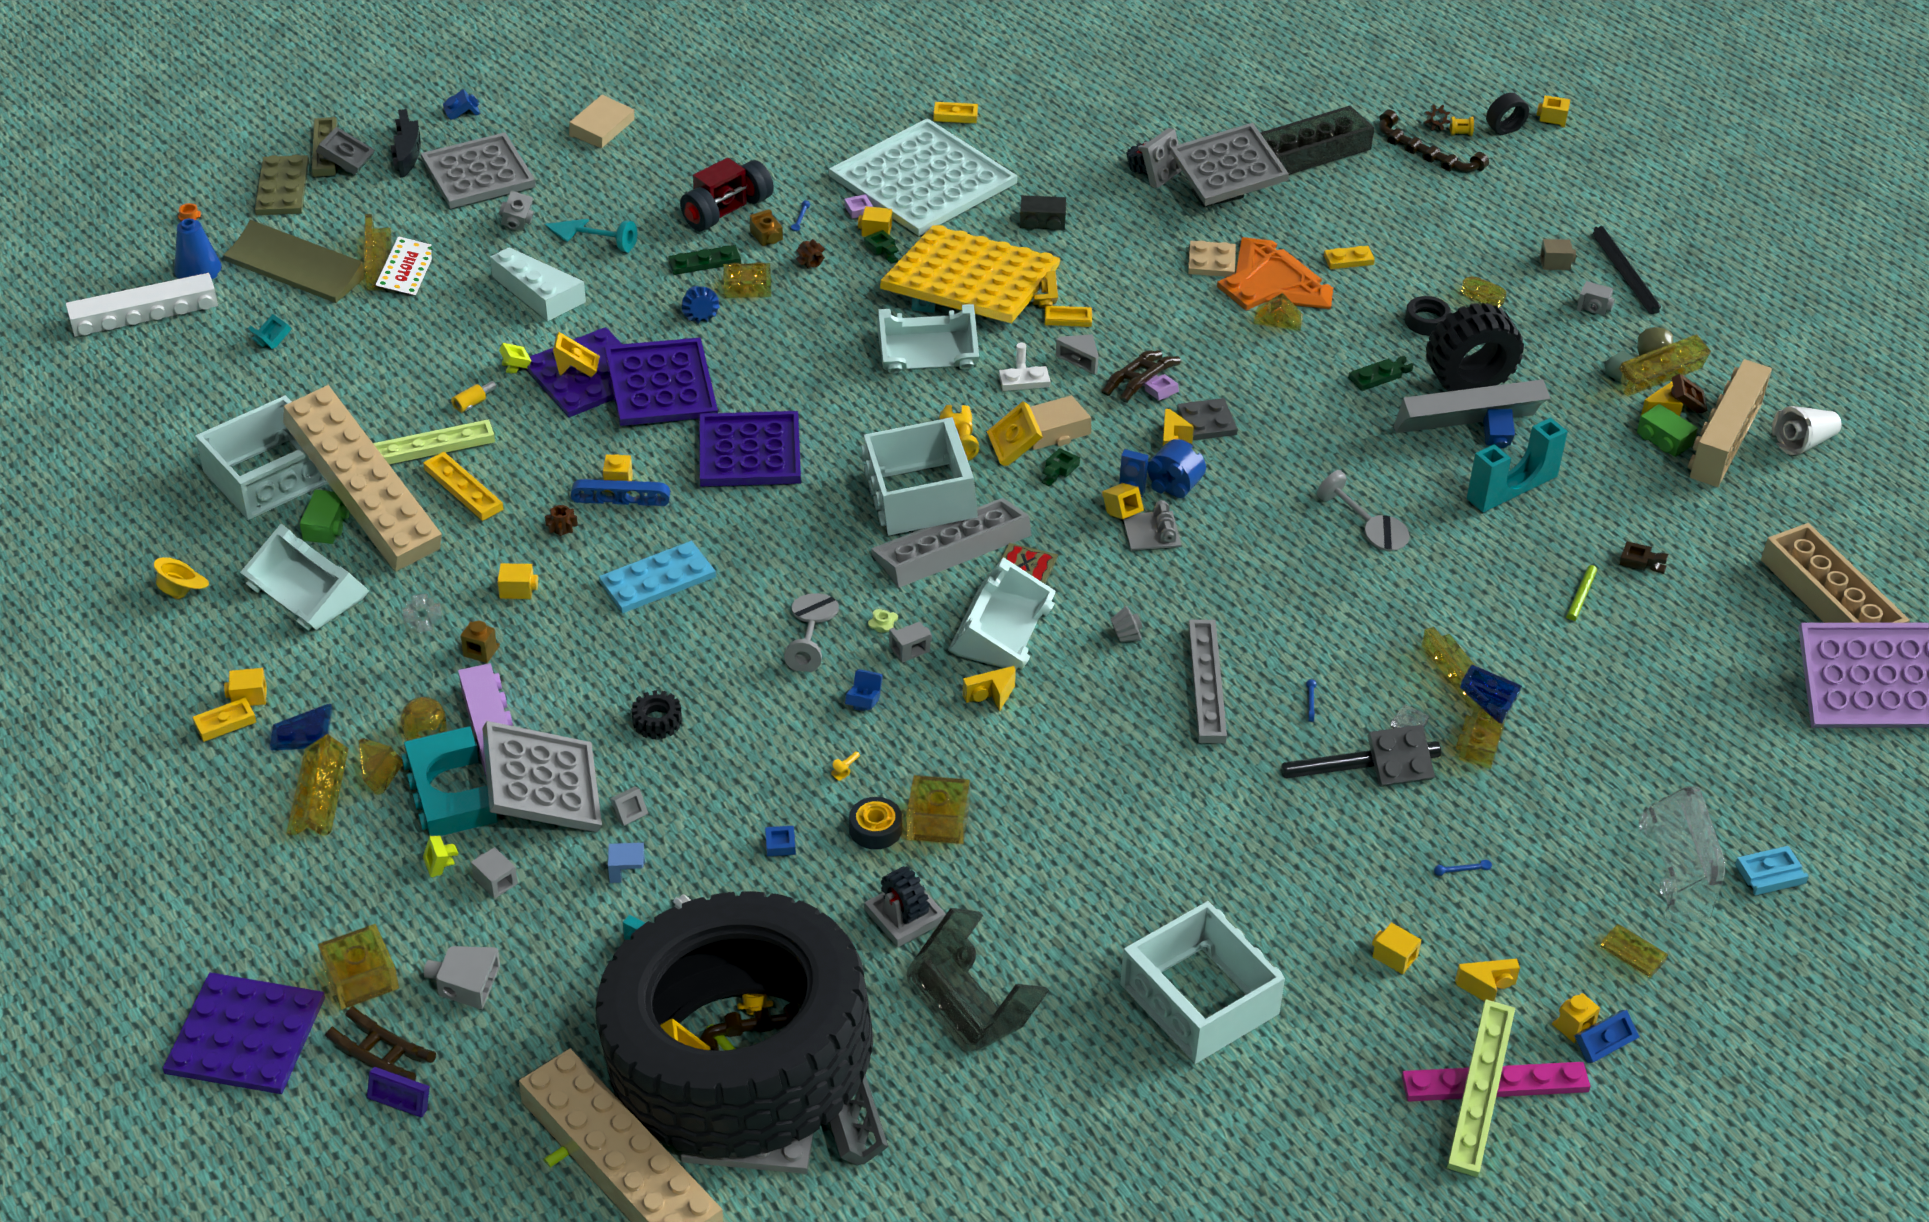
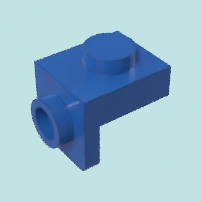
M464 89L456 95L449 97L443 103L446 115L450 120L456 119L468 109L475 115L480 114L478 100L473 94L468 95Z
M858 669L855 672L854 685L846 694L845 704L852 705L854 709L861 711L872 709L880 698L882 674Z

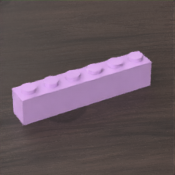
M491 663L458 670L462 694L486 780L482 728L486 721L513 726L510 711H504V708H507L505 693H499V689H502L499 673H493Z

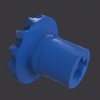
M693 286L689 288L682 300L684 315L689 321H696L698 324L702 319L708 322V318L716 317V312L720 308L716 293L707 287Z

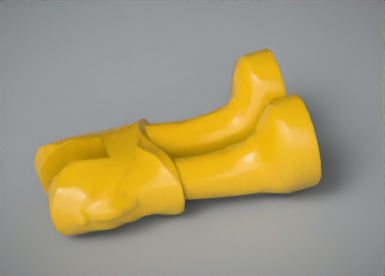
M946 405L940 411L939 419L953 417L967 460L969 461L978 455L979 442L971 435L973 428L970 407L962 405V412L953 413L952 405Z

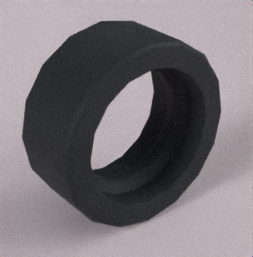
M1506 93L1495 99L1490 105L1486 120L1496 133L1505 135L1518 131L1525 124L1530 109L1528 104L1516 93ZM1515 107L1513 113L1504 121H1501L1503 115Z
M1433 296L1416 297L1407 304L1405 324L1415 333L1430 336L1431 332L1436 330V325L1439 321L1446 319V315L1451 312V308L1442 299ZM1430 312L1440 318L1425 319L1416 313Z

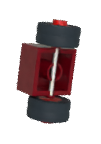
M727 157L693 174V190L685 193L680 199L682 214L690 227L699 232L716 225L719 218L746 205L747 201L756 204L769 198L774 190L773 180L769 171L761 162L752 160L740 166Z

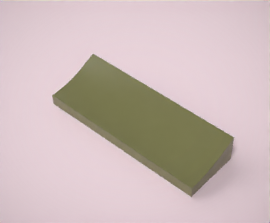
M253 220L248 222L238 240L223 254L224 261L334 303L342 299L365 278L362 261Z

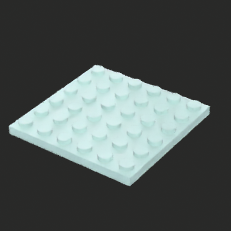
M928 118L829 168V176L858 196L866 194L874 207L892 209V219L918 236L926 233L933 225H940L1017 183V175Z

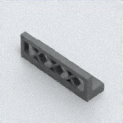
M865 1074L855 1100L851 1099L847 1105L844 1104L842 1111L830 1121L840 1157L855 1165L866 1164L889 1147ZM861 1107L866 1108L867 1111L863 1125L858 1124L857 1121ZM869 1132L874 1133L876 1143L866 1149L867 1137Z

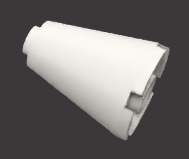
M1788 406L1783 410H1779L1772 423V434L1776 435L1777 440L1780 442L1776 443V445L1789 455L1801 454L1837 435L1841 430V419L1837 413L1798 406Z

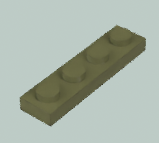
M337 117L314 118L313 177L336 175V163L325 159L316 150L318 145L335 127H338Z

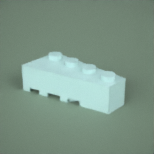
M510 247L490 256L493 278L547 321L586 302L584 281Z

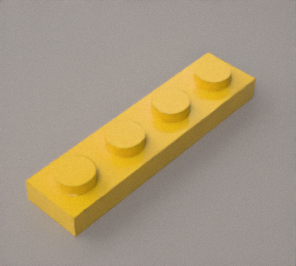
M445 452L423 462L424 470L482 521L504 510L501 500Z

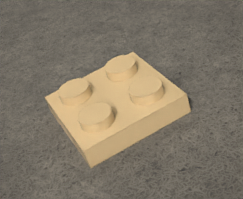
M1190 241L1188 274L1223 277L1235 274L1236 244Z

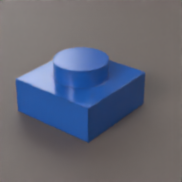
M794 825L765 827L767 857L796 855Z

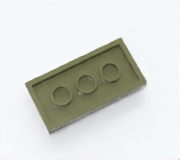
M271 155L263 157L255 206L256 215L302 214L309 166L308 155Z

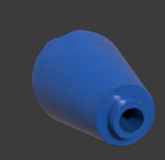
M190 218L184 219L177 226L174 263L176 278L181 279L205 273L210 274L211 280L216 278L222 269L221 262L201 223Z

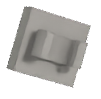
M635 786L610 798L618 821L623 826L648 814L641 791Z

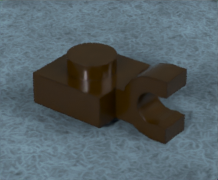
M1627 541L1619 565L1644 571L1649 566L1652 571L1664 574L1667 565L1663 564H1666L1669 554L1653 553L1650 546Z

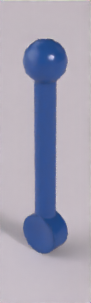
M804 200L802 202V209L797 221L791 226L792 231L800 230V223L805 211L810 207L809 201Z
M1309 679L1306 682V686L1309 688L1308 722H1314L1315 716L1314 688L1317 684L1313 679Z
M1482 860L1480 864L1450 867L1437 865L1434 868V873L1442 876L1447 872L1476 869L1490 870L1492 863L1489 860Z

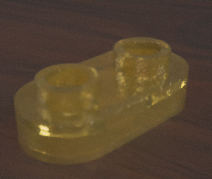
M1474 276L1463 280L1461 291L1465 296L1481 303L1492 304V306H1501L1505 303L1506 290Z

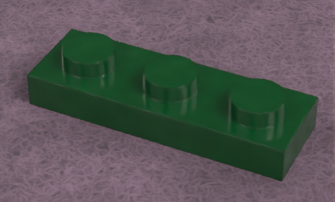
M736 245L671 255L668 256V262L673 275L741 264V257Z

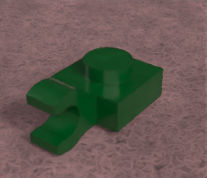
M884 230L864 237V245L875 255L883 253L885 259L890 264L899 261L894 253L899 252L895 239Z
M1059 448L1046 459V465L1042 473L1047 476L1042 480V483L1050 487L1059 475L1067 477L1080 465V457Z

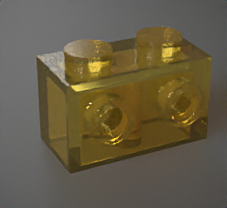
M770 263L723 264L725 298L771 297Z
M1475 706L1472 716L1466 715L1462 728V731L1466 732L1465 735L1460 734L1456 750L1460 751L1459 760L1491 769L1503 734L1507 714Z

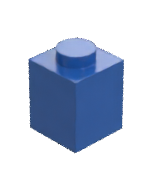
M1488 409L1483 419L1486 445L1495 444L1500 449L1511 445L1515 436L1512 409Z

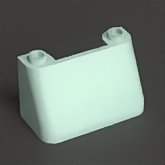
M974 304L962 305V311L954 314V310H950L949 316L902 318V313H897V317L891 315L890 309H878L877 330L883 369L888 370L889 373H900L905 369L960 366V369L966 370L973 368L978 363L979 350Z
M282 524L278 526L240 572L248 579L245 584L257 593L262 589L299 617L296 622L308 631L312 627L316 630L363 600L369 592L348 571L341 566L333 564L302 539L297 538Z
M1003 557L977 590L948 651L958 657L1001 668L1014 666L1015 669H1023L1030 658V655L1027 654L1028 648L1026 647L1038 619L1042 615L1047 616L1055 604L1052 602L1056 591Z

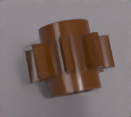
M1431 105V112H1424L1427 120L1423 123L1431 125L1430 130H1434L1436 126H1438L1440 131L1444 130L1442 124L1450 123L1447 120V115L1451 112H1445L1443 110L1444 105H1441L1438 109H1436L1435 105ZM1440 115L1441 119L1434 121L1433 117Z
M814 239L803 241L798 246V249H796L799 254L796 260L807 268L817 267L825 258L822 254L825 248Z
M557 505L551 508L550 515L545 516V523L549 528V533L554 532L562 536L573 533L572 527L578 526L574 509H569L565 505Z

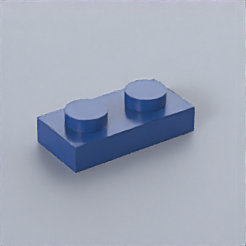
M1124 449L1121 455L1119 484L1125 483L1139 487L1140 495L1143 497L1146 490L1149 455Z
M1627 1009L1620 1010L1574 1035L1587 1063H1593L1639 1038Z

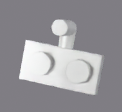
M1025 343L1017 344V369L999 370L1003 391L1050 387V378L1046 366L1026 368Z

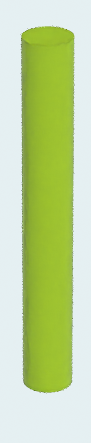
M1594 565L1587 567L1567 613V619L1577 620L1597 573V568Z

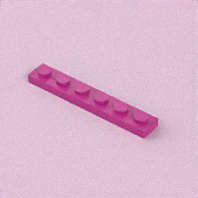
M1584 1062L1508 1065L1502 1068L1496 1097L1589 1092L1591 1086ZM1469 1068L1403 1071L1402 1080L1407 1102L1462 1099Z

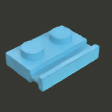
M1789 846L1737 857L1735 863L1748 886H1752L1754 889V895L1806 884L1809 877L1807 873L1802 871V865Z

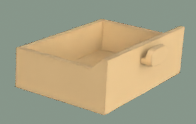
M601 95L569 122V136L603 148L634 121L635 110L607 96Z
M1072 395L1030 407L1043 436L1041 440L1032 446L1033 450L1054 444L1058 446L1071 443L1072 439L1091 434V417Z

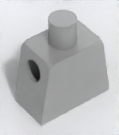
M452 946L448 948L443 962L427 960L424 968V977L436 979L439 996L483 1009L500 967L498 948Z

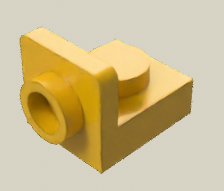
M1046 271L1044 279H1041V292L1045 294L1034 295L1033 305L1039 304V308H1045V306H1053L1057 302L1056 271Z

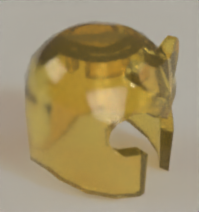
M425 696L417 697L410 700L404 706L400 721L407 741L422 738L418 735L419 731L436 730L440 722L442 723L439 730L440 733L447 732L445 711L437 700Z

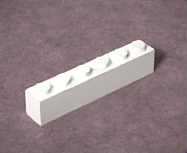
M209 273L66 303L74 337L218 306L215 289Z

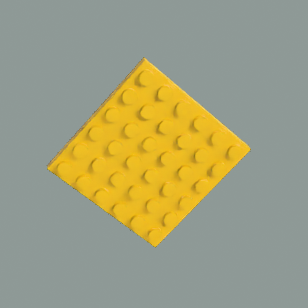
M933 225L881 279L880 289L962 310V305L974 304L975 314L1012 324L1033 299L1034 295L1041 289V279H1044L1046 271H1056L1060 264V258L1050 253L1032 251L1028 247H1016L1008 242H997L989 240L985 236H973L965 231H954L942 225Z

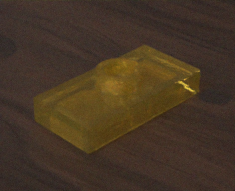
M1617 924L1607 934L1600 946L1650 978L1660 969L1668 957L1667 953L1620 924Z

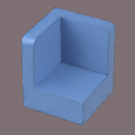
M644 843L609 844L608 871L610 883H621L622 869L643 868L645 864Z

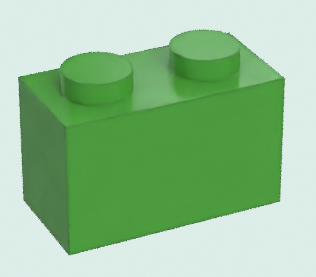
M1661 404L1656 405L1641 415L1637 433L1643 439L1651 441L1660 447L1662 451L1668 452L1674 457L1694 445L1698 427Z
M315 489L300 522L303 541L333 544L336 536H341L344 518H349L350 511L335 491Z

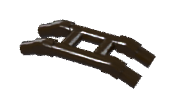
M1160 350L1144 351L1138 358L1120 371L1113 373L1101 392L1110 396L1124 379L1130 380L1120 396L1123 402L1128 403L1133 394H1136L1143 384L1162 370L1180 365L1181 359L1179 356L1162 357L1163 354ZM1139 368L1146 369L1142 374L1135 372Z
M354 1006L349 1008L345 1016L353 1021L361 1031L368 1034L359 1045L346 1035L340 1033L333 1026L325 1034V1037L349 1057L352 1056L371 1068L377 1067L414 1081L416 1080V1074L394 1065L403 1054L419 1062L433 1063L436 1059L435 1051L424 1049L422 1046L406 1041L378 1025L377 1022L366 1014L361 1013ZM380 1040L393 1047L382 1059L369 1052Z

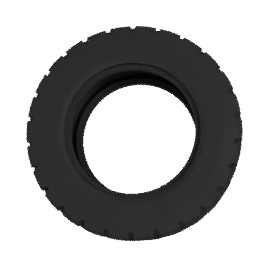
M742 891L740 896H735L734 892L711 895L709 900H706L704 897L682 903V908L680 909L673 907L654 917V923L648 921L631 934L630 940H625L617 949L612 961H609L604 970L596 998V1025L615 1096L658 1142L669 1147L673 1145L676 1150L698 1155L702 1151L705 1156L716 1158H729L731 1153H735L737 1157L761 1154L763 1148H766L768 1152L791 1145L793 1138L800 1141L820 1129V1123L826 1125L842 1111L844 1104L847 1105L854 1097L860 1083L864 1079L871 1059L873 1048L871 1015L863 966L855 946L843 929L828 915L820 913L817 908L800 900L795 903L793 898L771 893L766 897L765 892ZM740 994H766L786 1000L800 1009L792 1021L775 1035L757 1044L734 1050L713 1051L694 1048L675 1040L660 1027L661 1024L672 1018L681 1024L684 1019L702 1006L724 997Z

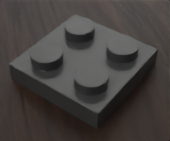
M335 127L318 145L316 150L325 159L336 163L345 171L351 172L354 175L368 162L375 151L338 127Z
M1225 398L1177 404L1179 416L1194 427L1193 440L1237 435L1238 428Z
M1423 724L1368 733V741L1380 787L1435 778Z

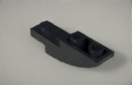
M407 109L398 110L399 119H395L398 135L394 136L395 145H390L394 170L399 171L400 178L405 177L412 170L419 157L421 147L418 120L409 121Z

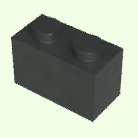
M1021 195L1020 228L1065 230L1066 197Z

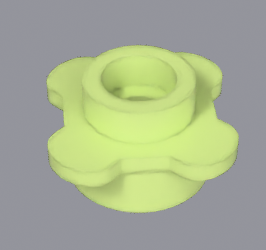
M876 609L873 611V618L868 621V626L877 632H889V629L894 627V622L898 620V615L894 612L890 613L886 610Z

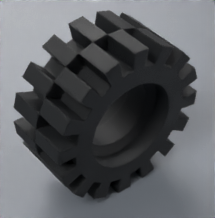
M657 690L652 691L653 695H649L648 692L643 693L644 698L638 696L631 708L633 727L636 728V732L638 734L642 733L645 738L651 735V739H656V736L660 735L661 739L666 738V733L671 736L674 734V730L678 731L680 724H682L679 699H675L672 693L667 696V691H662L661 694H658ZM657 711L666 713L665 716L660 718H651L647 716L648 714Z

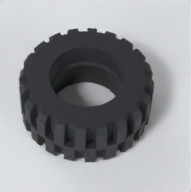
M1474 303L1470 304V307L1462 306L1458 308V311L1453 314L1450 312L1446 315L1444 321L1440 320L1436 325V330L1431 332L1429 336L1430 341L1426 345V359L1442 386L1449 392L1496 386L1502 382L1505 383L1509 379L1508 376L1514 374L1517 370V364L1521 363L1524 352L1523 338L1508 314L1502 308L1487 303H1482V305ZM1485 343L1477 352L1465 356L1474 347Z

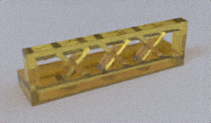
M365 214L364 273L367 291L386 290L387 288L376 286V283L391 253L392 233L391 228L374 229L372 214Z
M1696 334L1622 362L1619 370L1629 380L1623 393L1626 396H1631L1672 380L1671 377L1675 375H1686L1703 368L1711 350Z
M1435 627L1425 629L1422 648L1478 717L1506 708L1507 703L1450 634L1441 636ZM1491 698H1493L1496 703L1490 705Z
M326 734L305 748L287 828L289 835H297L308 827L319 835H328L332 831L349 748L329 734Z

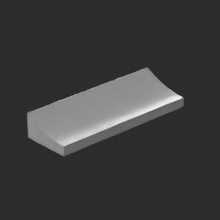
M1543 379L1404 397L1394 429L1396 433L1483 422L1488 409H1512L1513 418L1535 415L1541 404L1551 398Z
M1001 498L978 507L977 518L923 528L871 548V553L899 588L1004 547L1009 543L1032 536L1030 519L1028 514L1006 499Z

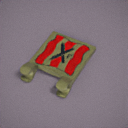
M1009 543L1002 558L1004 557L1046 584L1058 554Z

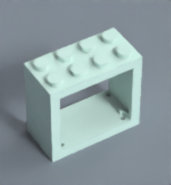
M286 395L195 435L203 472L248 520L328 483L283 423L284 405L292 402ZM287 441H290L297 449L241 476L232 468V466Z
M953 417L864 435L865 445L861 446L863 459L867 460L866 465H864L865 476L869 483L871 495H875L873 500L875 509L878 511L880 526L886 527L888 536L978 517L974 477ZM947 464L950 465L954 479L890 492L886 491L882 478Z
M1209 901L1141 938L1123 950L1120 985L1195 1064L1280 1013L1285 982L1282 972L1277 967H1273L1264 958L1263 953L1258 948H1254L1245 939L1243 933L1225 918L1223 912L1216 909ZM1200 950H1203L1246 994L1206 1019L1162 974L1163 971Z

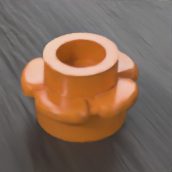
M187 203L179 207L178 219L180 221L188 218L196 220L201 216V212L198 211L195 204Z

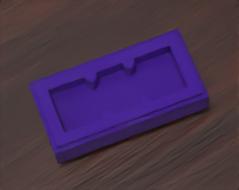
M374 1067L369 1071L367 1098L422 1118L427 1111L430 1086Z

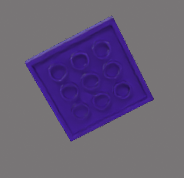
M607 327L574 339L575 342L600 356L597 372L592 377L578 371L573 366H570L560 376L553 348L530 356L531 363L525 369L568 418L614 400L605 357V346L622 343Z
M701 337L605 346V357L620 426L699 419L700 414L718 413Z
M798 411L700 414V487L801 484Z
M209 972L163 1066L164 1074L283 1094L324 1002V992Z

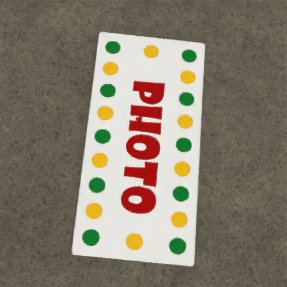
M398 237L376 286L416 295L432 260L431 244Z

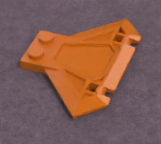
M1242 237L1236 273L1217 281V288L1246 311L1265 302L1331 309L1333 287L1329 284L1321 285L1322 279L1284 249L1276 250L1277 244L1272 240Z

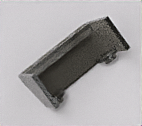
M950 908L909 965L907 981L962 1049L966 1051H980L1021 1029L1049 990L1043 986L1015 984L998 1008L968 973L976 959L975 947L968 937L984 915L979 911Z

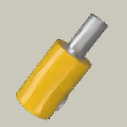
M494 381L482 387L476 384L452 397V405L460 413L467 411L486 400V394L496 389L497 386Z

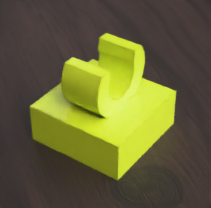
M502 343L499 352L503 357L502 365L508 366L506 373H517L519 367L527 368L530 365L531 359L524 347Z
M429 836L423 859L430 877L442 875L444 867L455 864L452 856H458V851L454 844L444 845L441 836Z

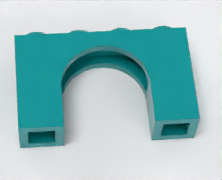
M1552 418L1532 426L1527 450L1519 463L1510 471L1511 457L1495 444L1475 453L1466 499L1484 513L1558 477L1568 431Z
M470 726L404 742L406 753L401 754L404 770L410 769L411 773L407 774L410 790L416 789L417 792L412 794L416 810L422 809L423 812L418 814L422 831L428 829L429 836H443L498 822L497 814L490 812L488 785L456 793L442 792L430 785L435 777L444 771L479 763L477 747Z

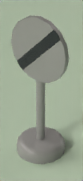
M1341 470L1334 471L1321 483L1317 490V497L1322 501H1329L1338 495L1367 521L1364 532L1366 538L1373 546L1385 551H1394L1403 548L1408 543L1410 535L1407 527L1401 521L1387 515L1371 517L1342 491L1347 478Z
M815 593L803 595L793 602L792 614L797 619L808 622L804 639H796L786 647L784 659L792 670L813 672L820 666L822 659L821 649L816 643L811 641L815 623L828 621L838 613V602L833 597Z

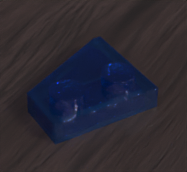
M1471 664L1462 679L1460 688L1498 723L1503 724L1520 694L1522 685Z
M326 704L273 724L270 741L271 750L328 748L332 705Z

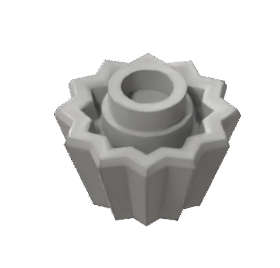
M1125 606L1110 619L1120 643L1142 640L1139 629L1143 628L1137 613L1131 614L1128 606Z

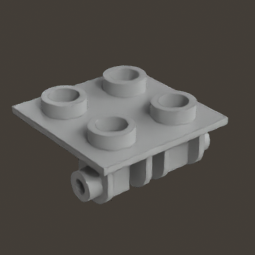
M1163 500L1156 502L1154 512L1137 513L1123 519L1131 551L1181 547L1173 511H1169L1168 503Z

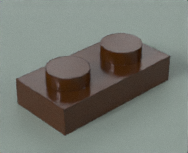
M1681 374L1671 377L1673 383L1671 391L1675 399L1696 413L1708 411L1703 389Z

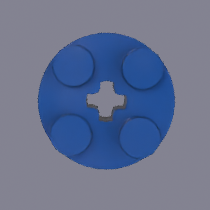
M1173 439L1165 444L1148 462L1147 471L1152 481V489L1160 494L1167 492L1177 498H1184L1206 472L1205 460L1200 452L1196 454L1191 449L1193 446L1190 443L1180 439Z

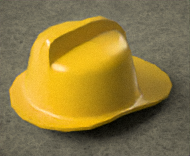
M162 557L154 561V568L157 571V587L175 599L185 597L191 588L202 589L209 586V581L180 560Z

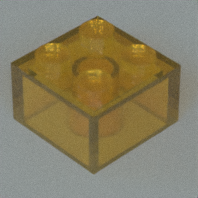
M914 775L906 814L907 840L964 844L970 808V779Z
M376 924L318 944L322 967L341 1010L399 989L395 965Z

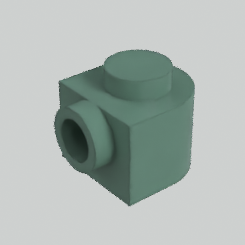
M1623 350L1606 361V375L1622 384L1635 376L1637 358Z

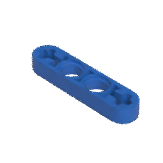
M580 479L572 485L571 499L576 503L603 504L604 502H612V504L623 505L638 503V505L666 506L669 503L671 491L666 484L660 482ZM610 490L614 495L606 496L602 491ZM636 491L640 496L631 497L627 492Z

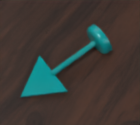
M589 218L544 224L551 232L566 242L577 232L615 237L618 249L627 253L635 246L638 236L636 224L634 221L628 220L623 221L619 225L617 232L583 227L589 222Z

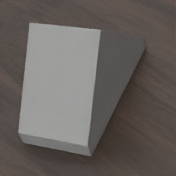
M1093 334L1057 338V357L1094 375L1098 372L1099 355Z

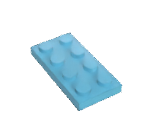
M689 541L600 575L599 582L623 614L715 578L716 571L693 541Z

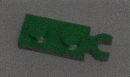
M1405 356L1398 357L1395 362L1388 358L1351 371L1348 378L1361 391H1365L1401 378L1402 373H1409L1413 370L1414 364L1404 365L1406 363Z

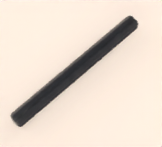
M1596 226L1593 229L1592 235L1648 313H1659L1661 305L1606 229L1603 226Z
M1427 742L1430 757H1440L1441 747L1439 742ZM1371 750L1284 762L1281 765V773L1287 779L1372 767L1374 763Z

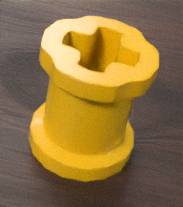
M1451 117L1450 135L1468 134L1473 136L1474 118L1456 119Z

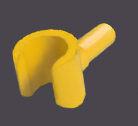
M855 751L843 761L840 759L834 760L832 766L835 770L831 772V775L838 781L849 776L850 769L848 767L860 757L859 752Z

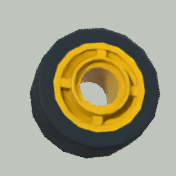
M883 797L862 799L853 805L849 812V834L854 842L864 848L884 849L890 847L902 835V812L899 806L890 799Z

